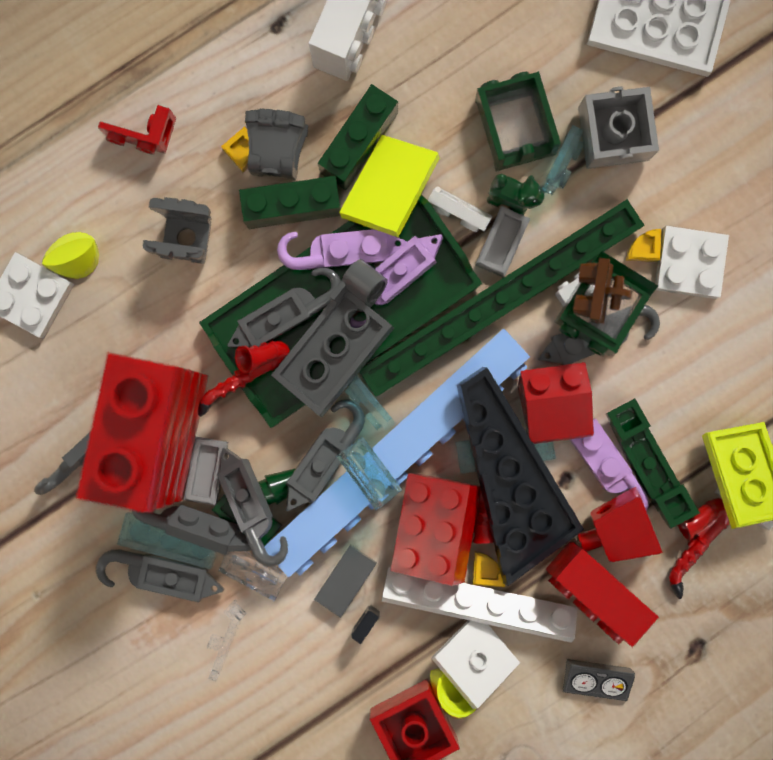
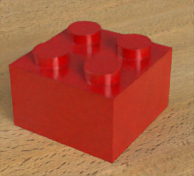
M428 678L370 708V721L390 760H440L460 749L457 735L446 713L438 704Z

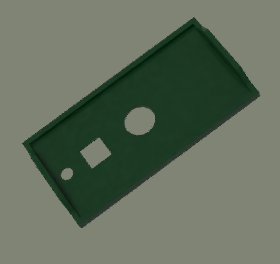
M422 194L398 238L408 242L414 236L422 238L441 234L443 239L435 257L437 263L389 303L384 305L373 304L371 309L390 323L394 329L367 363L482 285V282L473 271L466 254L430 202ZM348 221L332 233L371 230L372 228ZM395 241V245L400 246V242ZM311 247L296 257L310 256ZM368 263L372 268L376 269V263ZM283 265L200 321L199 324L208 335L214 349L231 374L235 375L234 371L239 370L235 362V352L238 347L230 348L228 343L239 325L237 321L293 288L300 287L306 289L316 299L330 290V279L325 275L313 276L312 271L315 269L293 270ZM351 265L330 267L329 269L335 271L342 281L345 272ZM323 310L272 341L285 343L291 351ZM358 312L354 320H366V314ZM337 337L332 340L330 350L333 354L341 353L346 345L345 339ZM235 339L234 344H238L239 339ZM317 362L310 368V376L314 380L321 378L325 372L322 362ZM270 370L256 377L252 382L247 383L245 388H242L270 428L275 427L306 406L271 376L275 370Z

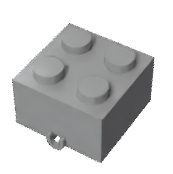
M622 86L611 88L609 92L585 95L578 107L587 169L649 161L659 151L650 87L623 90Z

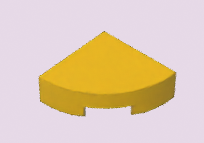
M244 126L221 146L223 151L242 172L248 168L249 157L248 133Z
M661 229L649 230L636 238L628 249L626 261H660Z
M474 551L472 584L505 587L499 565L496 561L484 553Z

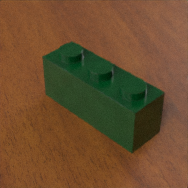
M371 84L317 163L320 174L325 177L336 176L337 185L347 190L374 150L381 135L385 134L397 116L398 101Z
M336 176L239 190L243 222L248 229L341 216L339 213L341 207Z

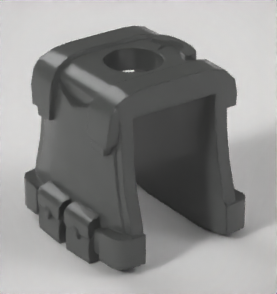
M260 108L246 111L245 123L249 140V172L253 176H275L296 180L301 150L308 136V125L305 124V117L284 110Z
M164 197V200L152 198L148 208L167 219L163 242L143 240V249L148 253L157 254L163 259L173 260L175 258L191 260L192 263L205 264L211 230V210L208 206L197 204L195 201L181 199L180 201L178 198ZM189 229L195 233V241L192 245L179 244L178 236L183 230Z

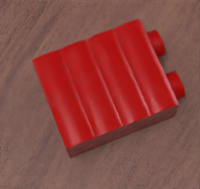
M108 352L76 499L144 513L154 512L156 509L164 508L165 505H173L174 502H181L200 420L198 406L200 399L205 394L209 375L177 366Z

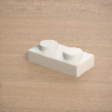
M438 186L433 189L428 199L430 203L434 204L433 208L436 212L446 217H449L450 214L462 219L461 225L474 232H477L478 229L485 231L492 218V215Z

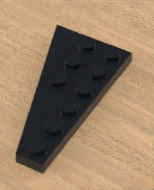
M482 367L456 386L503 584L509 586L582 532L584 528L489 369Z

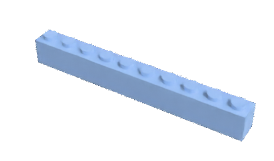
M503 328L264 546L266 552L270 556L278 554L281 546L280 538L284 536L288 543V553L285 560L278 566L288 578L294 572L300 576L314 563L310 558L318 550L323 554L327 552L338 541L334 536L341 529L344 528L347 532L351 530L361 520L358 514L365 507L368 506L371 510L375 508L385 498L382 492L392 484L394 488L398 487L408 477L406 470L414 463L418 466L422 465L433 454L429 449L434 444L440 441L443 445L456 433L453 427L462 419L464 420L456 386L458 383L480 368L487 367L499 388L503 391L504 388L500 384L509 376L513 380L520 375V371L526 370L527 366L524 362L530 356Z

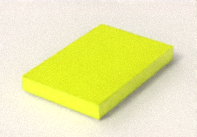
M381 135L339 212L341 217L399 237L440 159L439 153Z
M765 422L703 434L702 438L731 529L773 521V446Z

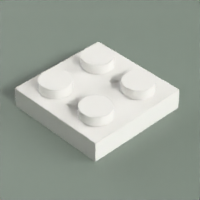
M665 226L662 229L660 261H658L655 284L658 285L656 290L712 299L721 298L729 235Z
M15 252L0 278V317L44 339L74 283Z

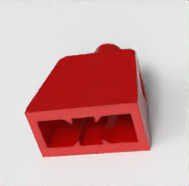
M637 487L629 489L592 510L590 513L595 528L578 534L581 546L586 552L603 546L609 562L663 553Z

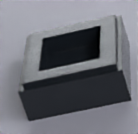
M372 605L368 606L353 627L351 638L362 644L379 619L380 611Z

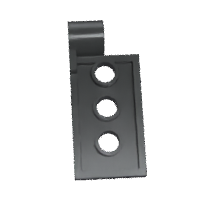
M362 259L355 261L347 269L342 281L329 295L332 298L331 302L271 375L320 417L325 415L394 329L390 323L371 309L384 292L388 280ZM356 312H364L366 314L365 324L362 327L353 328L350 323L351 317ZM337 337H343L346 342L344 350L341 353L333 354L330 350L332 340ZM317 362H322L325 367L323 376L316 380L312 379L310 376L311 366Z

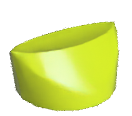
M72 232L66 234L50 246L42 259V265L56 274L67 278L80 279L87 277L98 265V246L94 238L87 233Z
M440 668L430 671L432 691L438 704L446 714L455 719H464L475 712L476 709L469 705Z

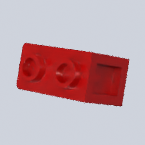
M157 105L155 114H151L148 119V135L101 121L99 122L98 129L106 136L105 139L113 144L124 146L125 142L136 145L137 150L154 155L155 151L166 154L177 118L170 108Z

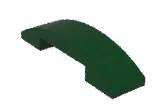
M634 398L606 413L612 430L631 468L668 527L673 528L700 514L684 484L679 483L649 429L651 425L637 400Z

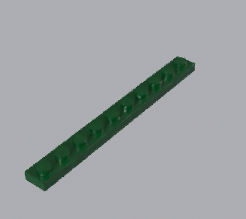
M626 199L364 366L359 372L375 397H378L577 270L581 264L588 263L601 251L605 252L645 226L629 200Z

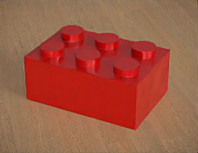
M408 473L391 571L450 586L464 583L481 492L480 486L423 474Z
M571 541L545 569L552 575L548 581L568 600L574 595L576 599L572 603L593 622L600 618L597 625L618 645L624 640L633 648L659 618L583 548Z

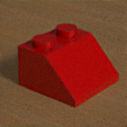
M585 362L520 371L518 381L519 396L526 432L533 444L591 437L594 435L592 390Z

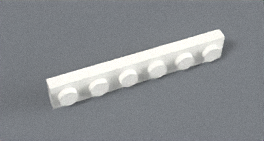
M388 567L382 602L571 643L575 639L577 607L466 583L450 586L393 572L391 567Z

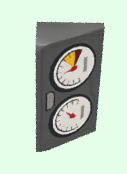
M567 659L563 692L628 701L635 679V672L627 667Z

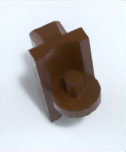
M599 258L598 263L580 265L579 283L595 285L593 296L576 295L573 312L590 318L596 324H605L609 298H611L610 310L620 311L621 299H632L633 292L623 289L625 277L615 276L613 287H610L614 267L613 264H610V259Z

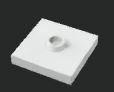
M469 620L431 657L473 709H478L520 664L488 624Z

